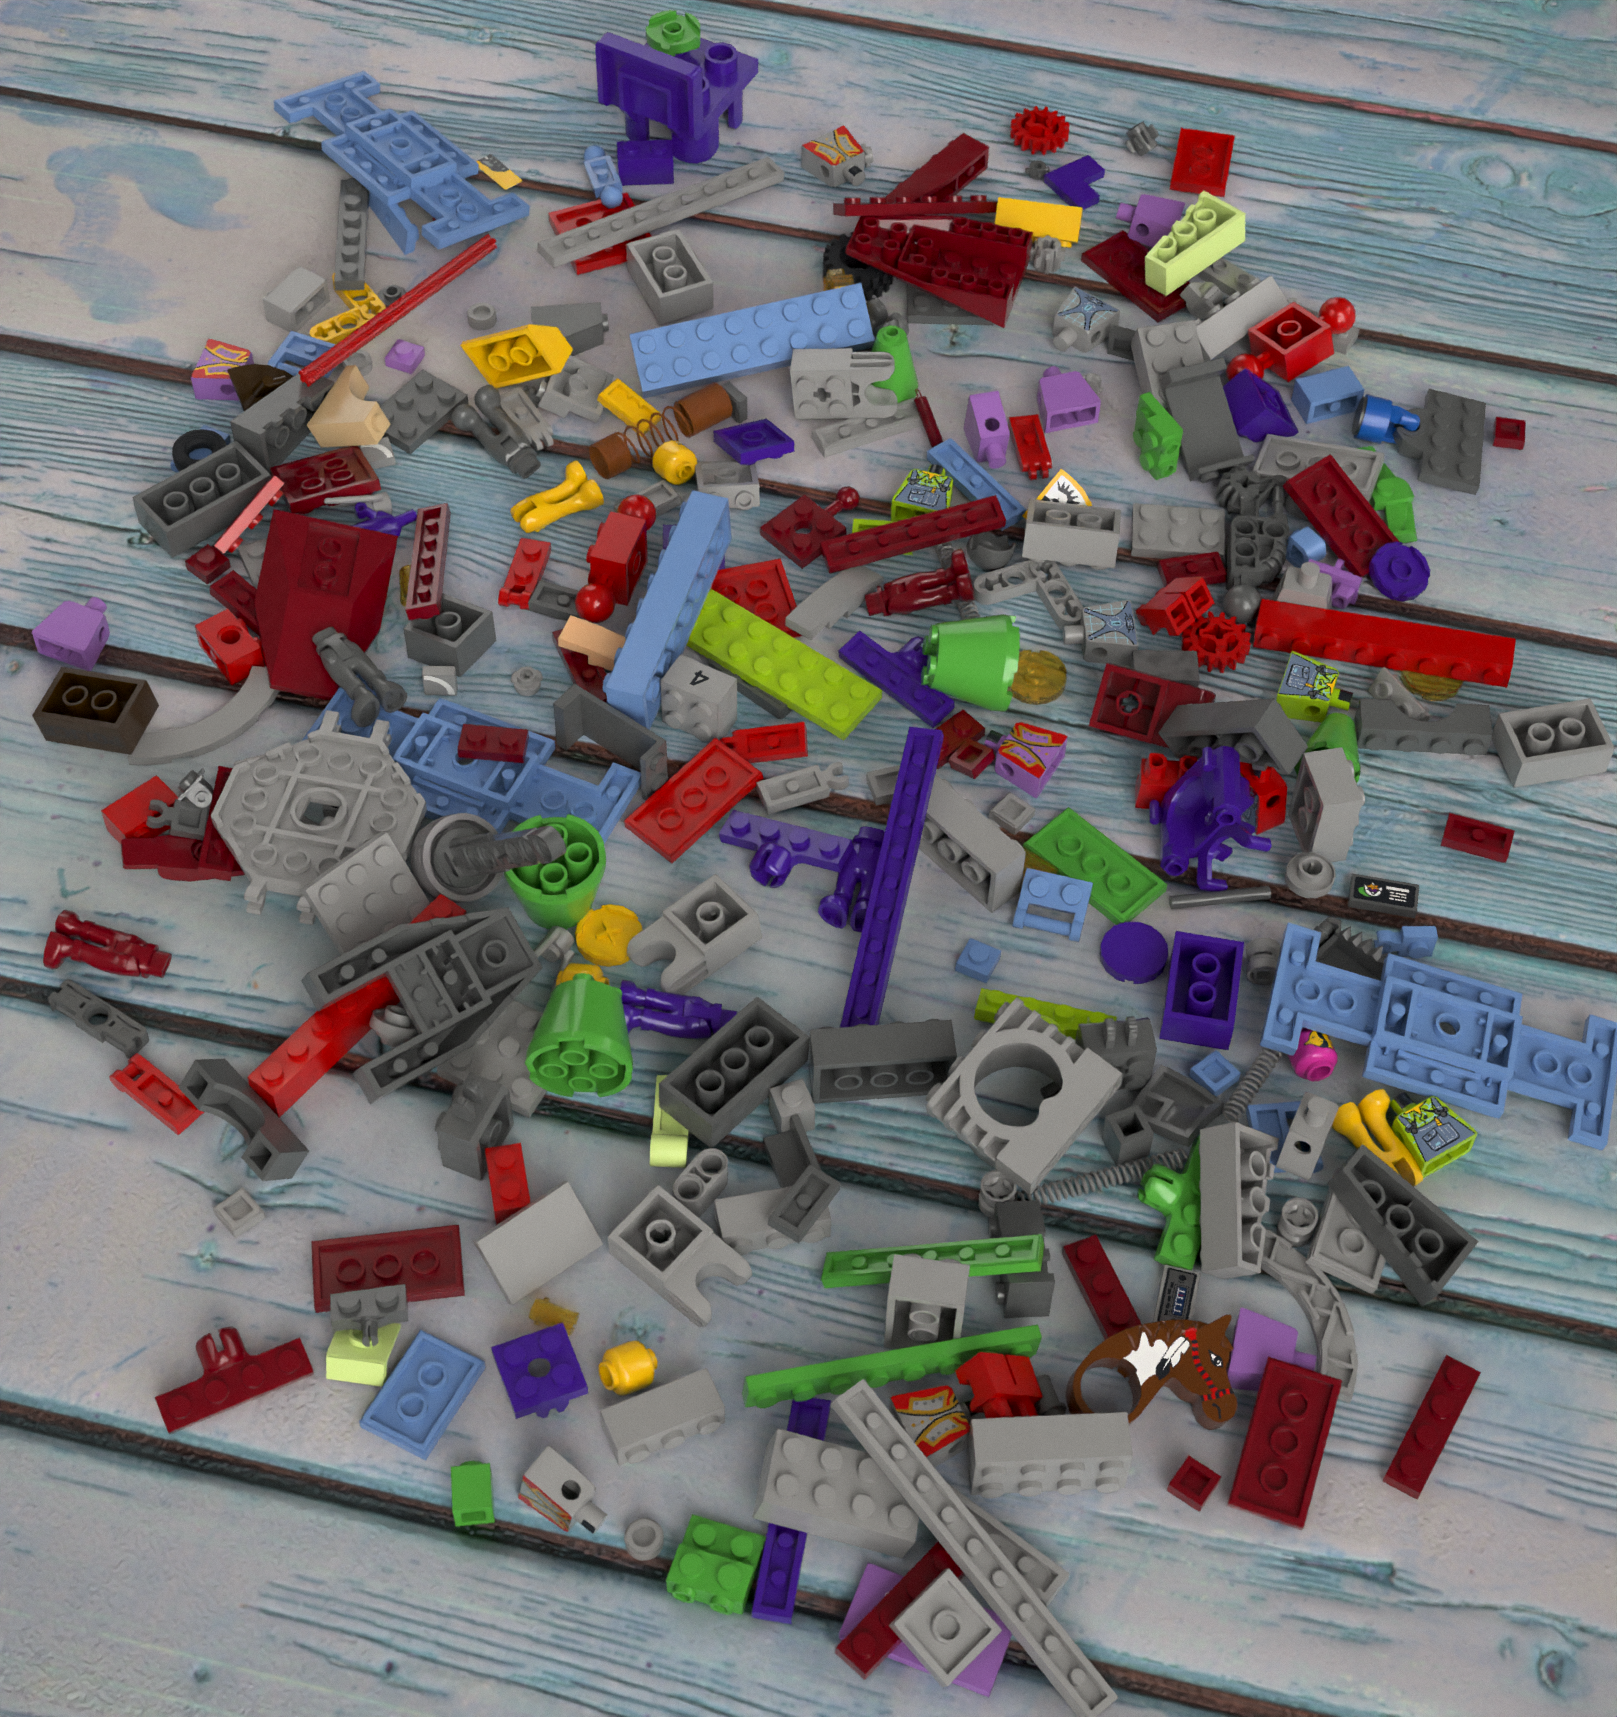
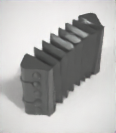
M1327 917L1319 926L1314 928L1315 931L1321 932L1316 957L1317 962L1380 981L1384 959L1386 958V956L1382 957L1383 946L1372 949V939L1362 941V932L1351 937V926L1341 931L1342 921L1333 917Z

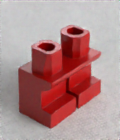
M1203 577L1175 578L1166 587L1158 590L1149 602L1142 604L1136 609V615L1142 626H1149L1152 635H1155L1162 628H1166L1169 636H1178L1195 619H1198L1214 605L1215 602Z
M1150 753L1147 759L1142 758L1140 774L1137 775L1135 808L1149 809V803L1152 800H1157L1160 807L1166 792L1198 761L1197 757L1184 755L1180 758V761L1167 760V757L1161 753Z
M979 1352L955 1370L959 1383L970 1385L974 1393L970 1403L971 1412L984 1413L985 1418L1038 1416L1034 1403L1043 1398L1029 1357Z

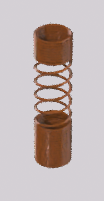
M713 382L676 401L673 407L666 406L662 414L654 412L651 414L649 421L640 419L637 427L628 425L624 430V434L615 432L591 444L589 454L593 466L600 476L609 480L630 469L632 461L636 464L640 463V456L636 447L626 436V431L629 428L636 430L643 452L652 458L653 450L651 444L639 430V425L641 422L649 423L652 438L656 446L659 447L660 445L654 436L652 427L659 434L662 443L665 440L658 428L652 423V418L655 415L662 417L663 427L668 438L673 440L667 430L665 420L672 428L676 441H679L674 426L664 416L667 409H673L681 432L688 438L731 417L733 411L727 392L721 385ZM639 433L646 441L650 449L651 455H649L645 450L641 442ZM618 435L623 436L624 441ZM627 441L633 447L638 461H636L630 453Z

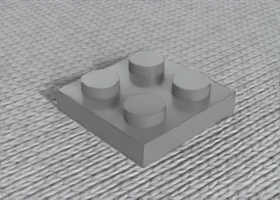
M950 1569L943 1570L889 1624L892 1630L942 1688L947 1687L1002 1631Z

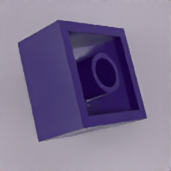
M672 140L617 141L618 175L622 186L674 184Z
M1247 368L1243 369L1223 386L1235 429L1240 437L1246 436L1257 443L1264 441L1267 434L1291 437L1299 433L1280 392Z

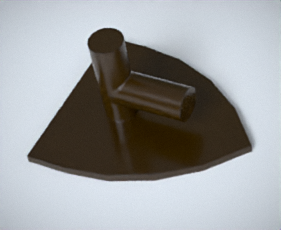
M261 364L242 365L227 369L243 411H246L294 377L284 370Z

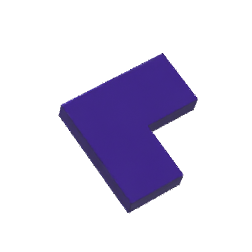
M1086 155L1044 175V183L1069 206L1081 207L1085 210L1099 203L1100 195L1088 184L1104 178L1105 169L1090 155Z

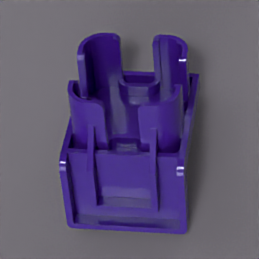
M606 32L595 43L598 101L605 106L610 104L618 106L625 114V131L630 140H650L649 119L667 125L672 132L673 156L676 159L686 163H702L712 158L719 148V117L727 108L728 126L737 129L743 121V90L758 74L757 58L738 52L731 44L724 42L714 43L701 37L699 48L676 54L675 56L655 50L647 42L645 45L610 32Z

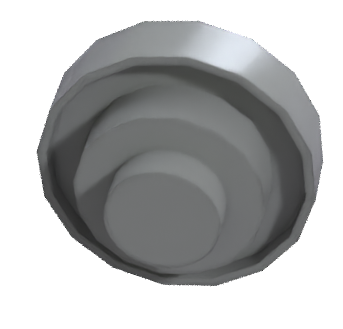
M1315 852L1296 854L1289 860L1285 870V882L1289 889L1305 898L1325 896L1331 891L1336 877L1335 868L1331 861Z
M388 1005L386 1008L375 1009L372 1012L369 1022L370 1027L381 1037L380 1041L388 1046L398 1047L401 1043H405L419 1035L405 1008L402 1006Z

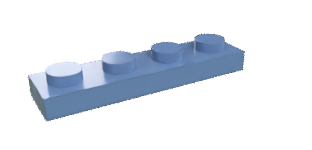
M950 438L927 450V460L931 464L942 466L946 471L945 476L951 477L953 485L970 501L994 495L997 496L1006 518V526L999 528L1001 531L1024 519L1022 515L1026 509L954 440Z

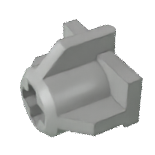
M1191 282L1180 294L1186 301L1188 311L1196 318L1207 319L1204 313L1218 304L1223 308L1222 291L1216 284L1211 282Z

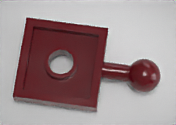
M842 487L836 494V500L824 509L804 494L760 527V535L803 569L822 555L820 550L821 541L847 535V528L837 521L834 516L842 510L850 511L855 509L860 501L859 493L853 487ZM802 528L809 529L811 531L808 534L796 533L797 530Z

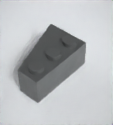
M1040 1200L996 1202L994 1216L988 1217L989 1239L1042 1234L1044 1241L1046 1231ZM1045 1242L1041 1271L999 1274L1000 1282L995 1283V1297L997 1305L1003 1304L1004 1318L1049 1316L1055 1278L1054 1273H1048L1047 1261H1050L1049 1248H1045Z

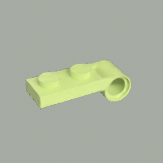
M657 1075L653 1129L650 1143V1166L686 1168L689 1130L659 1107V1083L668 1075Z

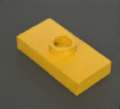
M616 378L605 388L597 399L598 402L626 425L637 427L640 419L649 421L651 414L654 412L660 413L619 378ZM659 415L653 416L652 423L656 425L662 417ZM641 422L639 425V430L644 435L650 431L649 423Z

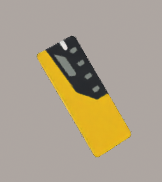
M492 154L476 161L479 164L478 168L504 190L522 182L521 178Z

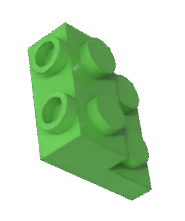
M1150 392L1139 396L1133 439L1135 444L1141 448L1139 461L1142 468L1148 471L1155 480L1166 478L1176 472L1183 429Z
M692 1514L682 1544L678 1545L666 1579L667 1592L672 1593L674 1598L682 1602L693 1603L695 1600L709 1604L711 1609L721 1614L729 1615L735 1612L742 1615L763 1555L766 1536Z

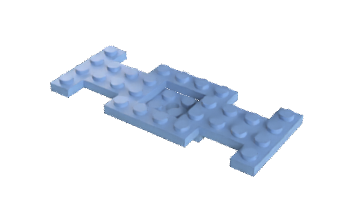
M365 71L274 100V110L289 123L314 116L336 136L322 141V151L385 205L388 206L411 198L434 217L436 221L422 225L421 235L438 250L529 216L530 206L515 193L511 192L489 200L466 181L465 178L478 174L479 164L416 112L411 110L398 115L391 108L382 111L369 101L368 97L380 93V83Z
M356 675L365 684L366 688L376 696L375 691L369 688L365 680L360 675ZM340 687L307 734L320 729L326 710L339 712L340 717L337 725H341V733L370 738L376 720L366 727L357 726L351 719L354 700ZM442 698L438 699L429 714L423 712L419 718L398 710L388 713L380 705L377 719L389 721L390 723L387 732L392 737L387 747L389 754L396 763L400 764L409 777L413 788L426 801L427 811L424 817L432 820L458 813L474 814L488 821L498 834H501L509 820L522 823L538 815H541L542 818H566L567 814H570L590 823L599 832L605 844L641 785V772L614 762L599 786L547 767L545 764L556 749L555 740L528 731L529 740L524 763L473 759L472 763L461 765L457 762L465 758L458 757L457 749L463 724L523 728ZM307 734L302 739V741L308 739Z
M1287 923L1283 933L1259 1046L1294 1056L1298 1048L1301 1029L1304 1027L1366 1046L1367 1052L1362 1073L1364 1078L1429 1098L1431 1096L1437 1097L1442 1102L1497 1119L1504 1113L1507 1090L1572 1109L1568 1140L1599 1150L1605 1148L1608 1142L1617 1077V1022L1590 1014L1585 1020L1582 1042L1523 1025V1016L1519 1015L1523 994L1390 953L1384 959L1380 981L1317 962L1316 957L1321 932ZM1445 1022L1452 1025L1456 1034L1445 1033L1440 1028L1439 1023Z

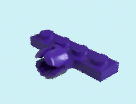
M858 631L838 650L840 659L932 728L939 724L955 708L954 700L946 694L931 689L927 685H921L922 668L927 666L928 655H923V647L920 646L924 640L922 637L911 638L899 651L891 653L863 632Z
M737 810L731 812L719 832L722 843L756 851L748 865L751 869V876L763 886H766L772 876H775L770 884V888L782 886L793 867L801 863L840 873L854 849L852 839Z

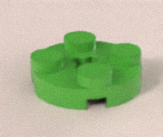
M666 10L653 15L649 19V25L646 26V41L653 49L675 56L676 54L695 50L700 46L701 25L699 20L692 14L685 12V16L677 15L676 10Z

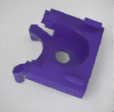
M1221 746L1214 750L1210 747H1204L1202 749V757L1166 792L1160 807L1157 800H1152L1149 803V822L1152 825L1160 823V866L1168 875L1178 876L1187 870L1189 858L1198 857L1197 884L1201 890L1212 892L1227 890L1226 880L1212 878V860L1215 858L1223 862L1233 853L1231 847L1222 843L1224 840L1233 838L1244 848L1268 852L1272 847L1269 838L1253 836L1255 826L1242 821L1241 815L1254 803V798L1250 796L1249 781L1240 776L1239 753L1234 747Z

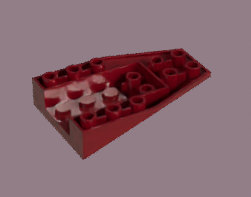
M951 215L860 216L846 247L845 254L926 294L1005 328L1030 262L1033 232Z
M273 509L254 601V610L271 689L329 701L332 699L340 686L334 682L326 671L321 657L316 652L317 646L312 641V637L328 627H334L338 633H344L348 640L356 643L364 653L367 652L380 632L398 536Z

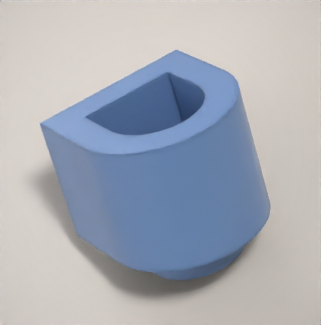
M1308 526L1302 530H1295L1287 539L1286 559L1294 567L1301 568V565L1308 562L1309 559L1319 562L1326 556V543L1324 539Z

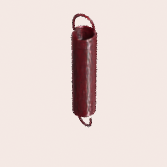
M915 388L917 397L914 402L930 445L933 448L942 443L943 440L927 397L922 396L919 389Z

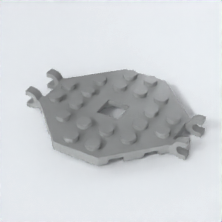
M326 710L320 729L307 734L308 739L291 745L290 742L265 752V757L250 764L246 760L233 767L211 814L214 827L251 882L244 893V900L249 901L246 908L247 913L261 915L268 890L299 896L300 899L296 905L297 910L302 911L299 922L313 925L316 914L300 889L381 831L388 833L404 861H407L427 807L426 801L413 788L409 777L400 764L396 763L389 754L387 747L392 740L391 734H387L390 727L389 721L377 719L370 738L341 733V725H337L340 717L339 712ZM309 802L339 807L333 822L330 824L315 826L304 824L301 820Z

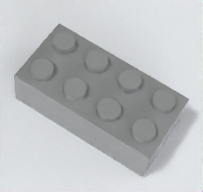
M935 774L919 849L987 910L993 913L1021 892L1026 852L1018 841L1011 840L1003 833L995 821L987 819L969 799H964L958 794L946 779H941Z
M1127 1412L971 1419L967 1447L971 1495L997 1498L1006 1493H1019L1022 1496L1030 1497L1048 1491H1058L1060 1494L1071 1495L1081 1490L1097 1489L1101 1493H1110L1117 1491L1119 1488H1125L1133 1457Z
M777 1428L767 1444L752 1518L901 1559L914 1545L919 1516L869 1453Z

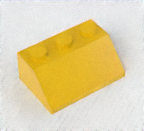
M998 197L995 224L1033 232L1032 244L1039 237L1043 238L1048 235L1059 239L1061 247L1071 248L1072 243L1078 244L1083 208Z
M532 324L462 341L460 345L487 382L496 389L559 374L573 351V348L557 327Z

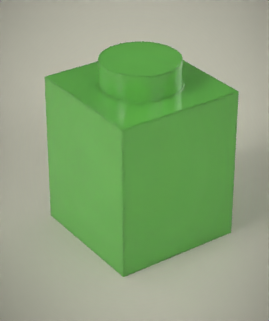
M467 1461L460 1466L451 1467L452 1511L455 1526L495 1523L493 1478L490 1463L483 1464L479 1461Z

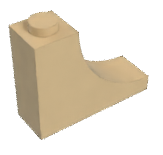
M356 365L345 367L307 424L321 448L377 445L390 426V422L377 401L364 400L370 387Z

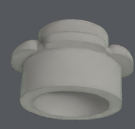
M529 666L521 667L511 676V682L514 683L516 692L523 696L536 694L541 686L540 681L543 680L541 672Z

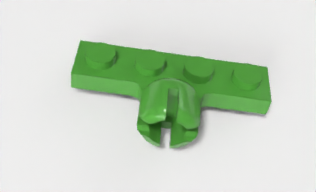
M1200 1135L1192 1143L1182 1174L1156 1163L1151 1167L1152 1169L1147 1170L1141 1180L1140 1185L1145 1191L1138 1188L1137 1197L1142 1203L1161 1212L1166 1218L1153 1260L1163 1265L1191 1271L1201 1244Z

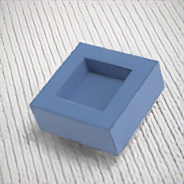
M970 938L956 962L955 971L987 983L1000 960L1001 950Z
M1215 1050L1190 1069L1189 1076L1217 1097L1238 1082L1241 1073Z

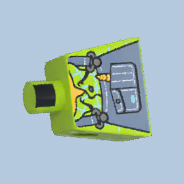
M932 464L927 471L919 469L910 471L893 496L891 521H900L951 507L953 479L945 476L946 471L942 466Z
M1292 651L1276 701L1290 719L1322 723L1327 716L1329 706L1348 711L1353 692L1335 688L1339 675L1337 669Z
M1403 1092L1390 1102L1389 1106L1398 1115L1394 1119L1391 1129L1416 1160L1423 1178L1471 1151L1478 1133L1439 1098L1431 1096L1416 1105L1410 1096Z

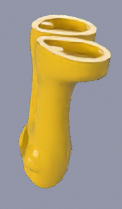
M574 460L566 466L565 480L561 484L519 501L511 508L510 513L512 518L520 523L521 529L526 533L539 532L560 518L581 510H593L603 505L604 499L598 484L593 479L588 480L581 464Z
M1384 1089L1371 1092L1361 1100L1358 1106L1354 1102L1340 1106L1332 1125L1334 1131L1347 1137L1356 1149L1362 1144L1366 1146L1395 1172H1399L1401 1177L1413 1187L1423 1181V1175L1416 1160L1387 1122L1385 1115L1391 1101ZM1363 1123L1374 1135L1379 1144L1383 1147L1384 1151L1378 1148V1146L1373 1142Z

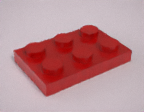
M1181 128L1170 190L1201 194L1204 190L1213 196L1225 197L1235 135Z

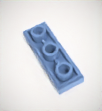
M370 192L369 207L405 255L414 252L415 243L419 239L417 226L410 222L405 210L399 207L397 203L387 206Z

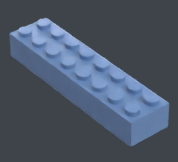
M861 283L629 334L643 398L791 366L793 349L853 348V352L872 348L875 341Z
M692 490L688 501L682 503L677 526L673 525L669 533L667 549L661 550L658 559V569L655 574L652 573L648 580L647 594L645 598H640L638 602L636 619L634 623L630 622L628 624L624 646L616 651L613 671L605 676L603 692H606V703L649 730L661 705V679L678 656L682 655L732 539L728 498Z

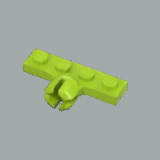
M981 988L974 1014V1020L994 1024L996 1022L994 1017L1000 1007L1005 1002L1011 1004L1018 997L1031 1011H1037L1041 1014L1042 1019L1049 1024L1053 1023L1058 1027V1031L1066 1037L1070 1036L1074 1040H1076L1078 1024L1100 1023L1104 1019L1109 1018L1117 1021L1116 1016L1107 1015L1102 1012L1078 1009L1065 1004H1055L1032 997H1022L1003 993L999 990Z

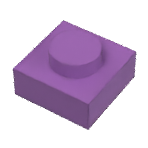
M398 339L385 356V364L387 367L413 374L425 357L424 347Z

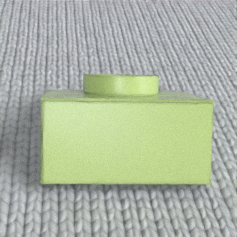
M392 1323L378 1328V1344L374 1347L372 1346L371 1336L370 1347L362 1344V1330L336 1331L326 1353V1379L382 1387L387 1380V1361L401 1329V1324Z

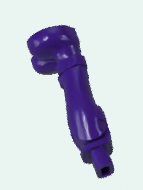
M867 826L860 828L859 834L855 835L852 840L854 849L840 873L838 872L836 889L833 895L825 896L819 903L818 913L820 917L835 928L842 929L846 926L849 907L854 896L853 893L856 884L860 882V891L852 911L850 926L853 931L862 932L885 833L881 829Z
M622 980L620 990L622 991V1003L628 1035L633 1028L641 1027V1030L644 1031L651 1030L676 1038H710L712 1031L714 1035L737 1015V1011L722 1009V1004H712L701 997L657 991L652 988H647L644 991L638 988L632 981Z

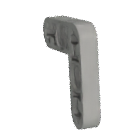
M1028 560L981 574L974 580L975 600L980 604L991 605L1036 591L1060 629L1063 630V626L1080 625L1083 606L1055 561L1033 562ZM1011 577H1018L1023 580V583L1015 585L1007 580ZM1052 590H1058L1063 592L1064 596L1055 598L1048 593Z

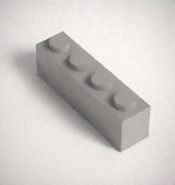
M1272 276L1262 281L1259 277L1255 278L1243 286L1246 292L1241 294L1238 290L1224 299L1227 305L1223 308L1218 304L1204 313L1207 319L1201 321L1200 318L1194 320L1204 362L1211 360L1247 335L1248 329L1289 305V302Z

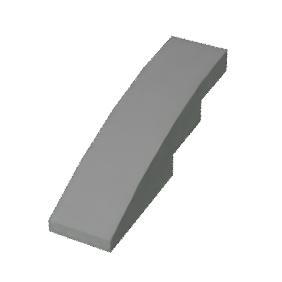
M863 565L846 569L825 582L803 600L786 617L785 626L812 640L824 627L830 629L842 616L848 618L865 601V594L872 593L883 582L884 577Z

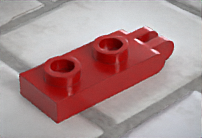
M1038 414L1009 417L1008 428L1021 472H1028L1030 480H1037V471L1040 472L1042 479H1048V469H1052V460Z
M805 722L735 730L732 732V737L720 739L723 744L731 748V750L750 764L808 757L807 727Z

